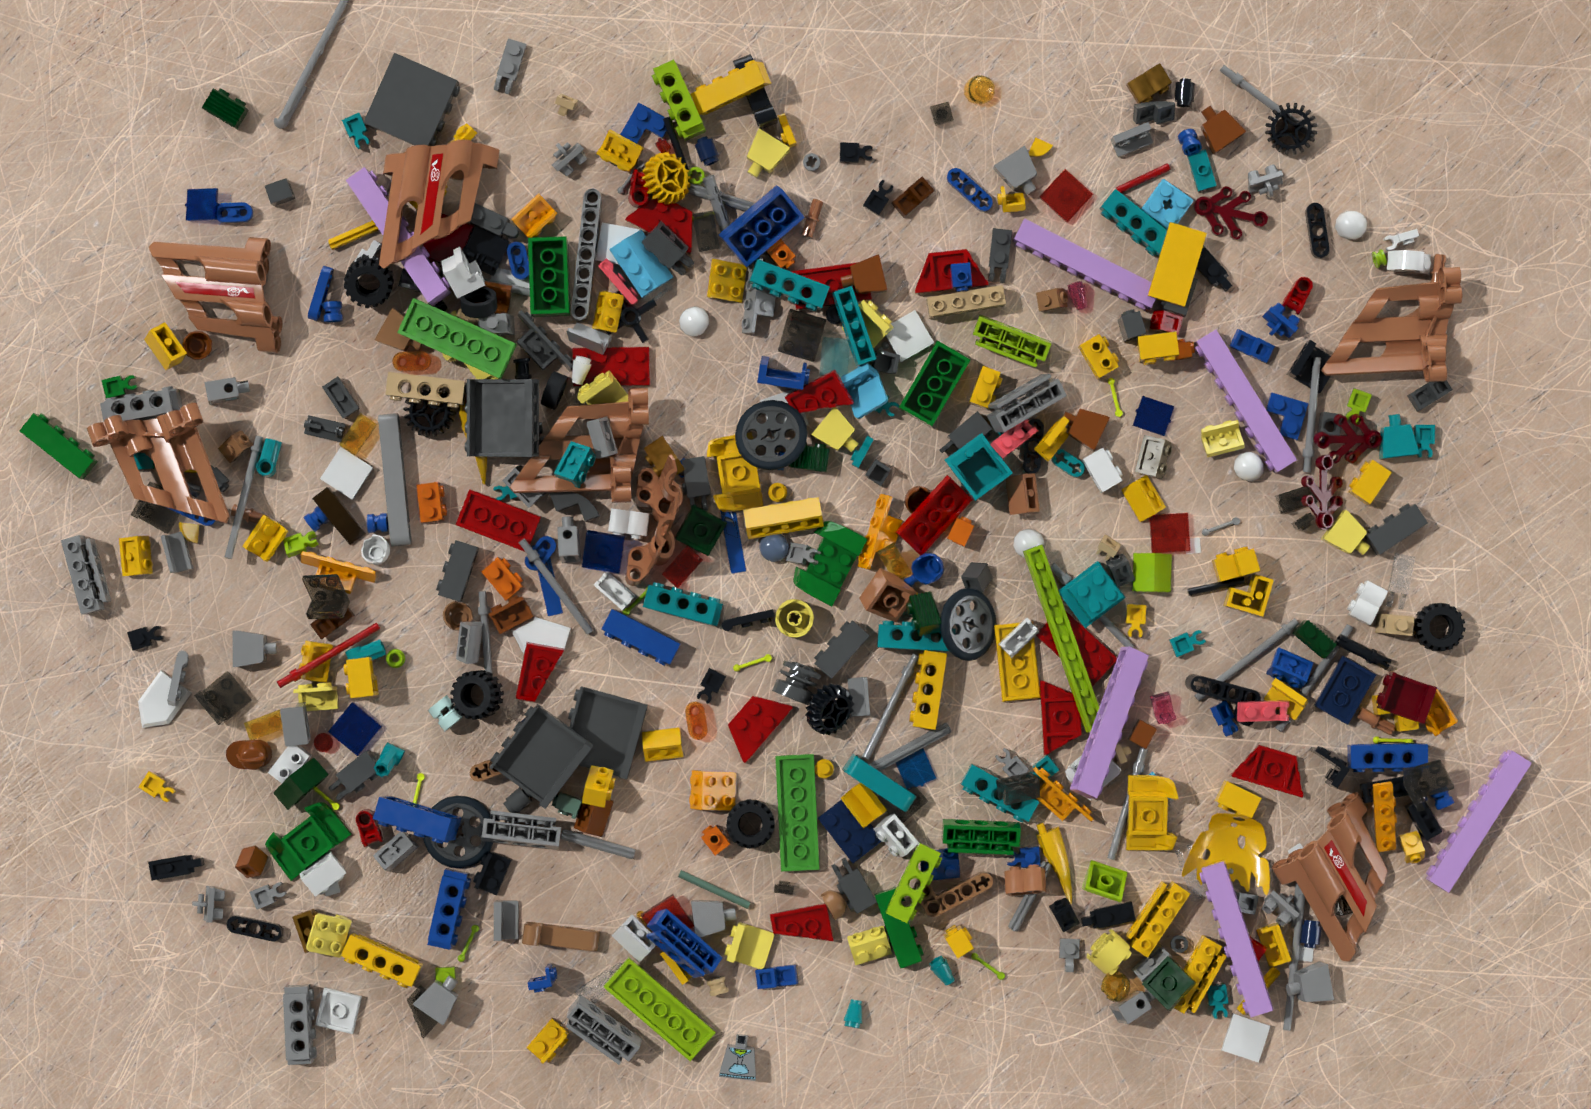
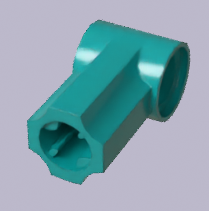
M268 438L265 439L260 460L256 465L260 475L269 478L276 473V464L282 442ZM269 463L271 465L270 471L263 473L262 466Z
M381 639L362 647L352 648L345 651L348 660L372 657V660L386 655V650Z
M387 742L373 768L376 774L380 777L388 776L394 766H398L405 751Z

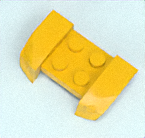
M752 432L747 433V438L753 440ZM735 435L710 440L708 442L707 457H717L722 494L713 495L719 510L722 512H737L753 507H763L758 469L745 461L736 446Z
M1128 775L1126 850H1173L1177 836L1172 832H1167L1168 798L1178 799L1174 782L1169 778L1155 775Z

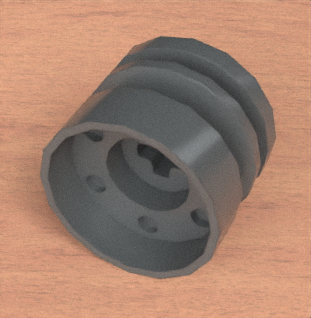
M784 660L783 665L789 667L790 670L787 672L781 669L780 673L787 678L786 680L776 679L772 691L800 703L810 705L808 701L812 700L813 693L807 690V687H817L818 684L810 680L811 677L820 680L821 675L808 666Z

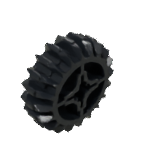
M1286 103L1287 109L1285 110L1282 105H1279L1281 112L1278 113L1274 109L1272 112L1276 115L1275 118L1268 116L1272 123H1266L1265 125L1266 127H1271V130L1265 131V134H1272L1267 139L1268 142L1275 140L1272 147L1275 148L1277 145H1280L1278 152L1286 148V155L1289 154V149H1293L1294 155L1296 154V148H1299L1300 152H1304L1302 145L1309 148L1310 144L1307 141H1315L1310 135L1317 134L1316 130H1312V127H1317V123L1310 122L1315 119V116L1308 117L1311 110L1308 109L1304 113L1305 106L1302 105L1299 110L1297 109V103H1294L1293 108H1290V103ZM1287 113L1299 114L1304 119L1293 122ZM1282 116L1285 127L1275 133V125ZM1286 120H1288L1289 123L1292 124V126L1294 124L1297 126L1295 128L1296 137H1294L1293 133L1290 134V132L1288 133L1286 131L1288 129V123ZM1307 124V134L1300 141L1298 130ZM1291 136L1295 144L1283 143L1278 138Z
M423 386L422 395H428L431 392V388L429 387V391H427L426 386ZM444 391L441 397L445 398L448 393ZM409 400L405 401L406 404L410 405V408L405 407L403 409L409 412V414L404 415V418H411L407 425L411 426L414 424L412 427L413 432L419 428L418 435L420 436L425 431L426 437L430 436V432H432L434 437H437V430L444 434L443 426L450 429V426L446 424L447 421L454 422L449 416L456 415V412L450 411L452 408L447 407L448 403H443L444 405L428 406V401L423 400V408L415 412L417 403H411ZM427 407L435 409L431 417L428 414H424ZM445 411L442 421L436 425V415ZM426 417L430 427L420 425L416 418Z
M831 683L828 686L823 685L822 689H817V694H812L813 698L808 701L810 705L806 707L808 712L805 716L808 718L807 722L813 730L830 736L831 733L836 734L837 730H842L844 724L847 725L846 721L851 718L850 713L854 711L852 709L854 703L851 694L842 686Z

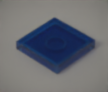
M587 530L582 567L619 574L625 536Z
M352 702L328 732L356 756H359L382 728V725Z

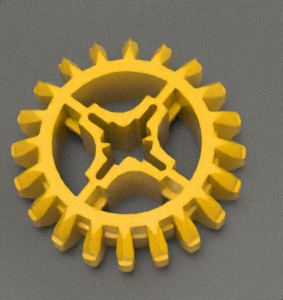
M669 152L658 153L651 157L645 164L646 168L642 171L645 174L642 179L646 181L643 187H648L649 189L647 194L652 193V199H658V203L674 204L682 200L689 192L687 188H690L691 184L688 181L692 178L687 174L690 170L685 169L686 163H681V158H676L675 154H669Z

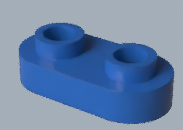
M244 202L220 203L214 209V216L221 223L248 222L253 217V209ZM224 210L228 211V215L226 217L222 216V212ZM242 210H247L245 216H241Z
M512 242L507 248L512 275L518 280H525L529 277V260L526 248L521 242ZM515 249L521 251L519 255L513 254ZM524 268L525 272L523 274H519L518 269Z
M544 536L538 540L532 549H536L540 555L539 558L545 564L555 552L557 545L553 538ZM546 542L550 543L548 550L543 547ZM525 557V564L527 568L534 571L538 570V568L534 564H532V562H530L527 557Z

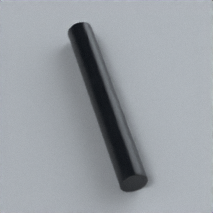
M670 116L666 117L663 121L676 157L681 158V163H686L685 169L689 170Z
M1244 577L1188 588V596L1245 584Z

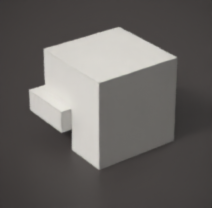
M461 247L453 250V256L441 261L443 274L457 299L485 286L483 273L476 260L469 263Z

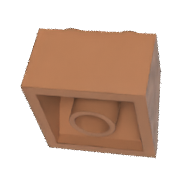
M879 568L859 599L866 611L897 622L906 610L909 596L917 594V592L895 574Z

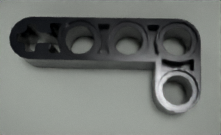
M749 54L734 60L735 69L739 68L740 70L744 68V64L752 61L753 58ZM764 87L746 96L760 129L778 123L775 110L769 101Z
M1191 674L1186 678L1185 685L1188 690L1236 703L1234 719L1237 723L1245 726H1250L1254 723L1237 721V702H1247V696L1250 693L1253 695L1252 701H1261V696L1257 691L1197 674ZM1194 681L1203 683V687L1193 685ZM1216 683L1217 690L1216 692L1212 693L1211 687L1213 684ZM1234 688L1235 695L1230 698L1229 691Z

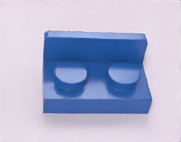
M1278 647L1266 674L1270 675L1273 679L1277 678L1288 683L1293 688L1301 689L1309 678L1313 662Z

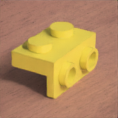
M1229 420L1223 424L1209 425L1201 429V441L1207 458L1244 449L1245 444L1239 430L1238 420Z
M884 926L873 927L870 930L847 937L855 965L892 954Z

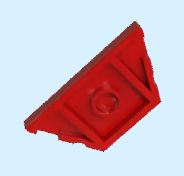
M651 199L626 217L625 221L648 233L662 221L689 247L686 253L691 254L693 213L679 204L658 203V199Z
M967 249L928 253L915 289V294L955 290L952 289L951 264L970 262L971 288L988 286V281Z
M1042 680L1040 681L1043 753L1047 755L1082 735L1081 716L1072 693Z
M752 696L731 720L728 727L744 763L748 761L793 709L791 705Z
M1258 745L1231 773V777L1303 798L1297 756Z

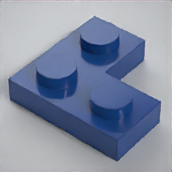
M638 102L620 135L638 144L645 130H648L663 139L667 132L663 121L665 117Z
M1271 392L1266 411L1283 416L1279 430L1283 437L1298 440L1308 403Z

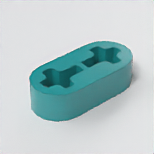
M1058 449L1051 459L1055 466L1072 477H1079L1085 471L1084 464L1063 449ZM1063 453V458L1068 462H1056L1057 458L1055 455ZM1068 464H1079L1080 473H1072L1073 469Z

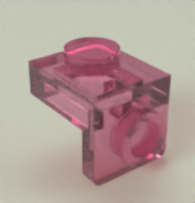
M1168 691L1150 696L1154 717L1158 724H1168L1176 720Z

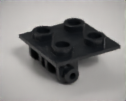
M475 226L462 251L469 263L476 260L481 271L494 277L510 242Z

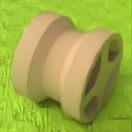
M725 976L706 981L707 985L710 986V996L720 995L729 991L724 983L726 980Z

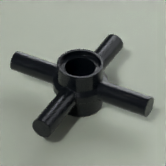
M623 299L618 329L623 326L633 327L641 342H647L649 339L639 323L642 314L657 306L655 300L652 299L641 307L635 308L629 307L625 299ZM634 312L636 315L635 320L627 322V314Z

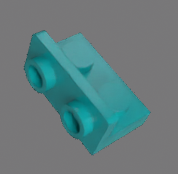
M571 441L554 475L572 482L575 487L580 488L581 484L586 480L590 467L595 463L596 456L590 447Z

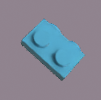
M868 363L858 366L857 369L840 378L854 401L851 404V408L857 419L864 417L888 402L879 372Z

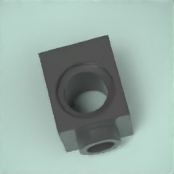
M1321 412L1317 433L1325 432L1328 435H1340L1341 427L1334 423V417L1337 414ZM1327 422H1331L1334 425L1332 432H1328L1325 429Z

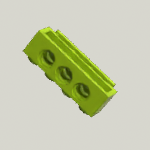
M674 59L653 68L654 74L651 76L655 85H660L662 92L659 94L663 103L667 102L670 107L667 111L671 120H676L678 126L675 129L679 138L683 137L687 141L705 133L706 130ZM673 80L675 83L673 86L668 87L665 85V82ZM675 97L683 99L680 104H674L672 101ZM684 114L690 116V119L686 122L680 119Z
M979 315L973 330V335L980 337V339H976L975 345L1033 367H1037L1036 359L1045 362L1052 344L1047 339L983 315ZM983 337L989 338L999 343L996 344L994 342H988L986 339H983ZM1001 343L1012 348H1015L1016 351L1012 349H1006L1004 346H1001ZM1019 350L1034 355V358L1031 356L1023 355V353H1020Z
M920 842L918 843L888 904L886 914L905 923L914 919L917 912L914 908L917 902L921 904L925 896L923 890L926 885H930L934 877L931 873L934 867L938 868L941 863L940 852ZM921 861L928 862V868L925 871L918 869V864ZM913 878L920 880V885L917 888L910 887L909 883ZM904 896L911 897L912 901L908 906L901 904V899Z

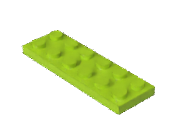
M630 957L624 961L603 985L609 993L689 1061L697 1055L716 1033L714 1029Z

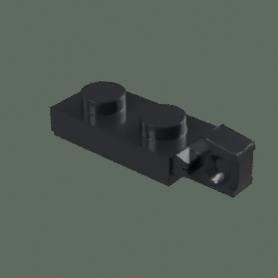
M1203 245L1197 269L1211 285L1213 284L1215 287L1219 285L1226 292L1232 287V284L1227 280L1229 275Z
M182 855L149 861L151 881L191 874L195 872L194 867L204 865V859H193L192 855Z
M1132 901L1097 908L1090 911V916L1081 918L1082 926L1093 925V929L1136 921Z

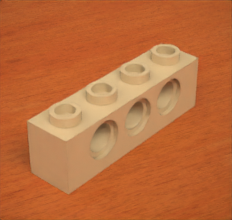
M1003 285L927 297L926 303L929 319L1003 307L1006 305Z
M388 372L385 395L390 396V400L401 401L402 398H407L411 403L420 404L421 400L428 401V405L440 406V403H448L447 407L459 408V405H464L465 385L467 382ZM405 383L411 384L412 388L409 393H403L402 386ZM430 386L431 392L423 396L421 393L422 387ZM443 388H449L450 390L447 398H442L440 395V391Z

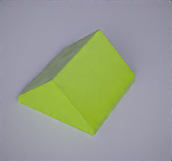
M1133 553V575L1135 580L1132 581V591L1171 592L1172 554Z
M1091 860L1082 889L1121 903L1127 872Z

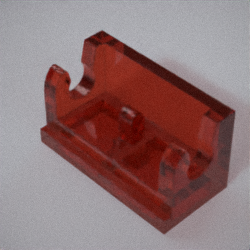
M686 546L665 569L662 575L675 587L679 588L703 559L689 546Z

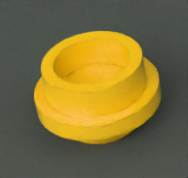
M774 483L769 487L768 495L771 500L781 502L787 496V489L781 483Z
M821 759L815 764V773L820 778H828L832 775L834 767L831 761Z

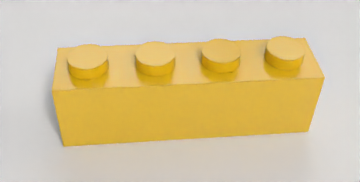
M749 61L744 64V68L740 70L736 68L729 71L728 76H719L714 78L712 83L707 86L703 84L696 87V91L691 93V97L699 115H708L772 84L763 62Z
M819 497L743 510L748 539L824 527Z

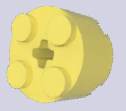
M790 599L783 602L775 615V622L780 632L793 638L801 637L808 633L814 621L813 611L810 606L798 599ZM790 614H799L800 618L797 624L789 621L791 618Z
M1110 929L1108 935L1103 933L1090 948L1092 953L1091 955L1087 953V959L1104 974L1109 973L1113 975L1118 970V965L1122 961H1126L1132 952L1129 951L1130 945L1113 929Z

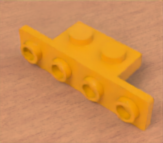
M880 494L876 501V508L870 520L868 533L865 536L868 540L862 549V553L859 555L858 567L870 570L876 552L892 556L898 537L896 531L903 521L887 515L892 502V496Z
M302 551L301 563L318 567L313 581L314 585L351 594L356 578L375 583L376 571L369 567L362 568L355 566L351 562H340L332 557L319 556L314 552Z
M1036 766L1033 768L1034 772L1045 781L1034 794V797L1059 819L1064 821L1076 808L1089 821L1092 822L1094 820L1090 815L1092 811L1086 805L1081 807L1077 803L1078 799L1071 792L1069 794L1063 791L1064 786L1057 780L1053 782L1048 778L1050 774L1044 768L1040 770Z
M1392 782L1373 784L1376 848L1378 852L1395 850V823H1397V817L1394 812L1396 800L1393 795Z

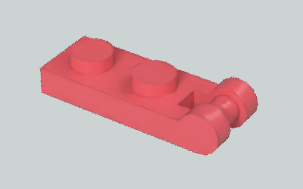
M1029 419L1007 430L990 444L1002 459L1039 431L1029 423Z
M1290 701L1237 702V721H1289L1287 708ZM1276 707H1280L1279 714H1276Z

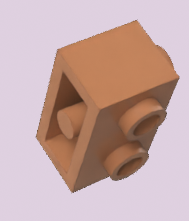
M1035 473L1009 476L1005 479L1010 515L1040 511Z

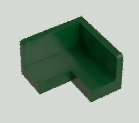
M312 758L292 773L273 793L285 808L289 810L311 790L322 783L329 774L315 758Z

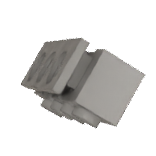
M1040 374L990 403L988 407L994 408L995 411L988 414L987 417L994 431L1006 432L1066 397L1067 395L1059 379H1049L1051 378L1050 374Z
M173 386L162 388L161 391L148 390L140 395L134 393L124 395V398L119 399L117 397L107 398L103 403H100L103 422L114 415H121L123 421L148 420L174 410H180L182 401L180 391L174 389ZM161 397L163 403L158 407L156 402ZM143 401L144 407L138 410V403ZM124 405L125 410L120 414L119 407Z
M77 535L61 540L80 613L90 614L104 610L103 602H111L95 539H85V536Z
M493 810L490 812V818L493 819L484 818L481 841L558 850L561 827H554L556 818ZM506 820V822H511V823L496 822V821ZM525 822V824H528V825H521V824H514V823ZM538 824H542L545 827H538Z
M310 984L287 985L284 987L285 1051L288 1065L311 1064L317 1057L316 1047H313L316 1030L315 1027L312 1028L315 1010L311 1008V1001L314 1000V990L310 988ZM296 1001L303 1004V1010H299L296 1007ZM297 1021H301L304 1024V1029L297 1027ZM298 1040L304 1042L305 1048H300L298 1046Z
M581 994L570 1006L567 1013L568 1022L566 1027L618 1065L621 1063L622 1057L629 1062L639 1050L642 1041L641 1037Z

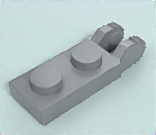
M508 38L497 72L494 90L498 91L501 87L502 79L506 78L509 80L505 87V94L510 95L514 81L516 82L527 44Z
M184 650L179 651L174 665L167 699L168 705L175 706L176 701L181 699L182 690L179 689L180 682L184 683L186 671H183V669L188 665V653Z

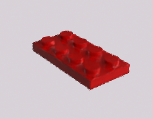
M856 263L791 272L830 286L823 306L835 305L832 293L844 289L841 277L851 275L850 266ZM852 286L857 302L872 300L871 293L856 294L855 288ZM807 288L802 289V296L810 298L811 291ZM801 302L795 304L796 310L807 309L805 308L806 304Z
M607 347L603 355L587 348H572L573 360L576 359V355L591 359L590 364L592 365L583 381V385L590 384L599 374H605L610 370L621 386H650L649 347ZM573 383V387H582V386H583V385H579V384Z
M946 475L898 528L896 533L921 556L973 499L951 477Z
M469 489L455 525L524 551L518 542L525 538L529 545H531L541 517Z
M1066 611L1093 687L1116 662L1117 657ZM1046 622L1035 636L1059 657L1048 622Z

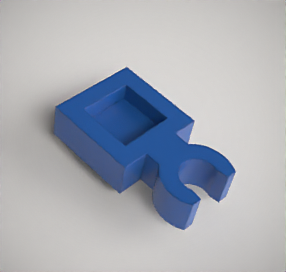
M1222 701L1210 708L1218 726H1223V733L1226 737L1238 731L1237 725L1232 721L1234 715L1227 701Z
M1039 846L1019 848L1020 853L1016 854L1014 852V861L1007 862L1009 866H1014L1020 862L1021 868L1033 864L1040 866Z

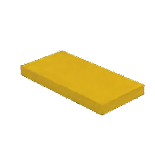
M1172 222L1169 223L1147 295L1148 297L1185 307L1207 233Z
M1020 623L994 625L1002 702L1041 698L1034 637L1012 658L998 645Z

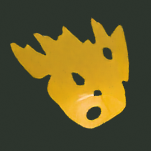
M1216 813L1212 815L1209 822V830L1199 834L1190 850L1182 871V877L1197 868V880L1202 885L1199 874L1202 872V867L1225 860L1227 869L1232 868L1234 871L1233 874H1229L1232 882L1238 879L1240 885L1244 886L1245 890L1249 892L1252 872L1256 878L1257 887L1262 886L1264 894L1268 895L1270 888L1269 862L1266 858L1258 856L1267 846L1263 825L1242 814ZM1234 817H1241V818H1244L1245 820H1244V821H1239V820H1235V819H1233V818H1234ZM1231 823H1235L1237 826L1232 827ZM1240 835L1245 837L1243 849L1238 845L1237 839ZM1205 849L1210 851L1207 860L1202 859Z

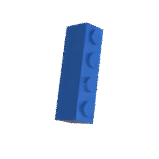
M611 609L602 627V630L605 631V636L613 640L615 637L621 639V644L631 648L633 645L639 648L638 653L646 657L650 654L656 657V662L664 666L666 663L671 664L681 645L675 640L614 609Z

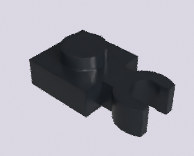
M840 142V163H859V158L871 161L872 156H866L865 151L872 150L873 147L867 145L859 148V143Z
M885 180L879 183V191L877 192L873 189L863 204V207L877 216L881 214L889 201L885 195L890 194L893 190V185L888 190L883 189L882 186Z
M154 626L150 631H148L147 627L127 632L132 651L151 646L152 639H164V636L157 637L155 635L156 630L161 629V626Z
M709 668L700 684L705 689L698 693L697 699H700L702 694H706L708 696L706 703L709 704L712 699V691L718 693L726 676Z

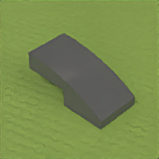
M1154 101L1134 104L1133 121L1136 124L1154 120L1156 124L1174 120V102Z
M1447 380L1444 382H1428L1407 395V397L1418 412L1453 389Z

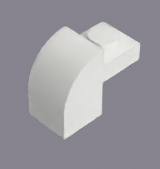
M1412 250L1388 251L1387 270L1430 274L1431 255Z

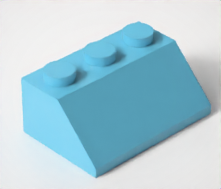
M642 229L625 238L609 250L641 298H644L674 277L667 266L662 265L653 253L646 250L642 243L646 235Z

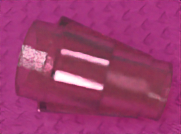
M1082 281L1068 284L1067 292L1076 310L1087 308L1086 289Z

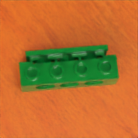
M942 820V842L947 844L948 852L1014 855L1013 847H1020L1021 826L1019 822Z

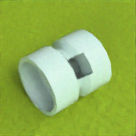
M448 695L428 710L434 719L439 720L438 724L444 732L464 717L458 714L459 710L453 708L454 703H451ZM446 708L449 712L443 716L441 712Z

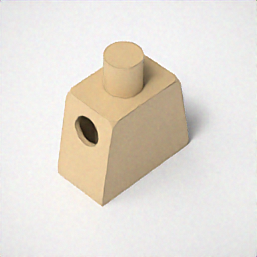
M1377 614L1375 633L1413 636L1414 617Z

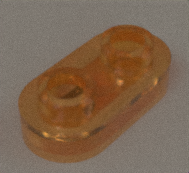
M412 351L395 354L392 363L394 368L401 372L425 371L431 366L432 360L430 355L424 351ZM420 358L425 359V363L423 365L419 364ZM401 359L406 360V364L404 366L400 365Z
M694 701L686 706L685 714L689 735L693 739L700 740L707 735L708 727L704 706L700 702ZM694 707L699 710V713L696 715L691 712ZM697 726L702 728V732L699 734L695 732V727Z

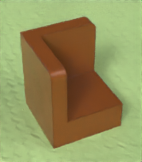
M1138 719L1128 740L1147 749L1157 729Z
M256 845L243 848L235 868L246 878L259 876L263 871L268 856Z

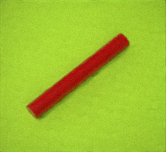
M1166 163L1116 187V189L1123 193L1171 170L1170 166Z

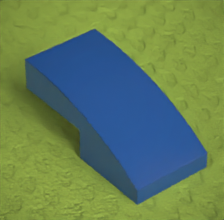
M1237 329L1229 347L1267 363L1275 346Z
M796 964L755 970L758 989L798 984Z

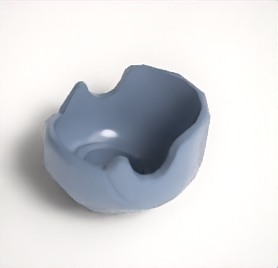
M782 534L770 535L760 539L759 550L766 560L778 562L787 556L789 545Z

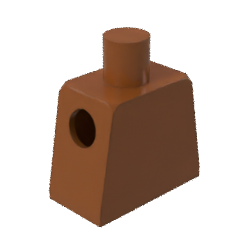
M1210 105L1201 112L1207 122L1202 124L1200 128L1213 155L1246 132L1226 110L1216 114Z
M879 254L851 265V275L841 277L843 288L854 286L856 294L887 292Z
M1079 409L1076 416L1066 411L1063 415L1069 420L1067 425L1070 428L1067 434L1089 450L1094 451L1110 417L1084 409Z

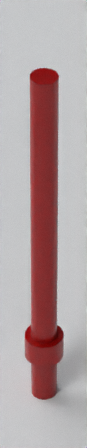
M377 623L371 625L301 668L293 669L289 672V675L277 681L278 686L282 688L292 681H298L302 675L380 630Z

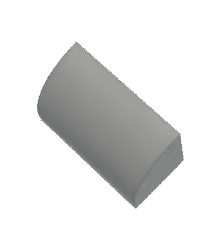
M460 622L457 660L465 664L478 662L482 622Z

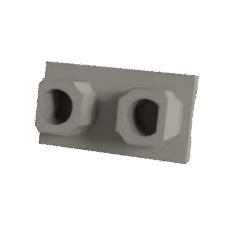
M568 142L564 146H561L559 143L555 146L559 150L553 155L556 158H560L552 166L567 177L574 171L568 162L574 158L581 165L587 160L583 152L584 148L579 143H576L571 149H569L571 145Z
M1273 164L1265 168L1266 175L1260 177L1258 170L1249 172V193L1252 194L1259 191L1260 195L1266 193L1268 198L1273 197V191L1278 190V185L1283 184L1282 170L1278 171Z
M206 886L205 901L204 894L198 895V901H192L193 906H198L197 913L203 914V907H205L204 921L212 923L213 920L223 919V909L214 908V901H224L225 891L215 889L213 886Z
M1273 890L1264 899L1265 903L1262 909L1267 914H1271L1273 911L1277 912L1279 916L1276 918V922L1281 927L1290 924L1299 915L1294 909L1295 905L1291 902L1293 898L1291 894L1286 898L1282 893L1278 895Z

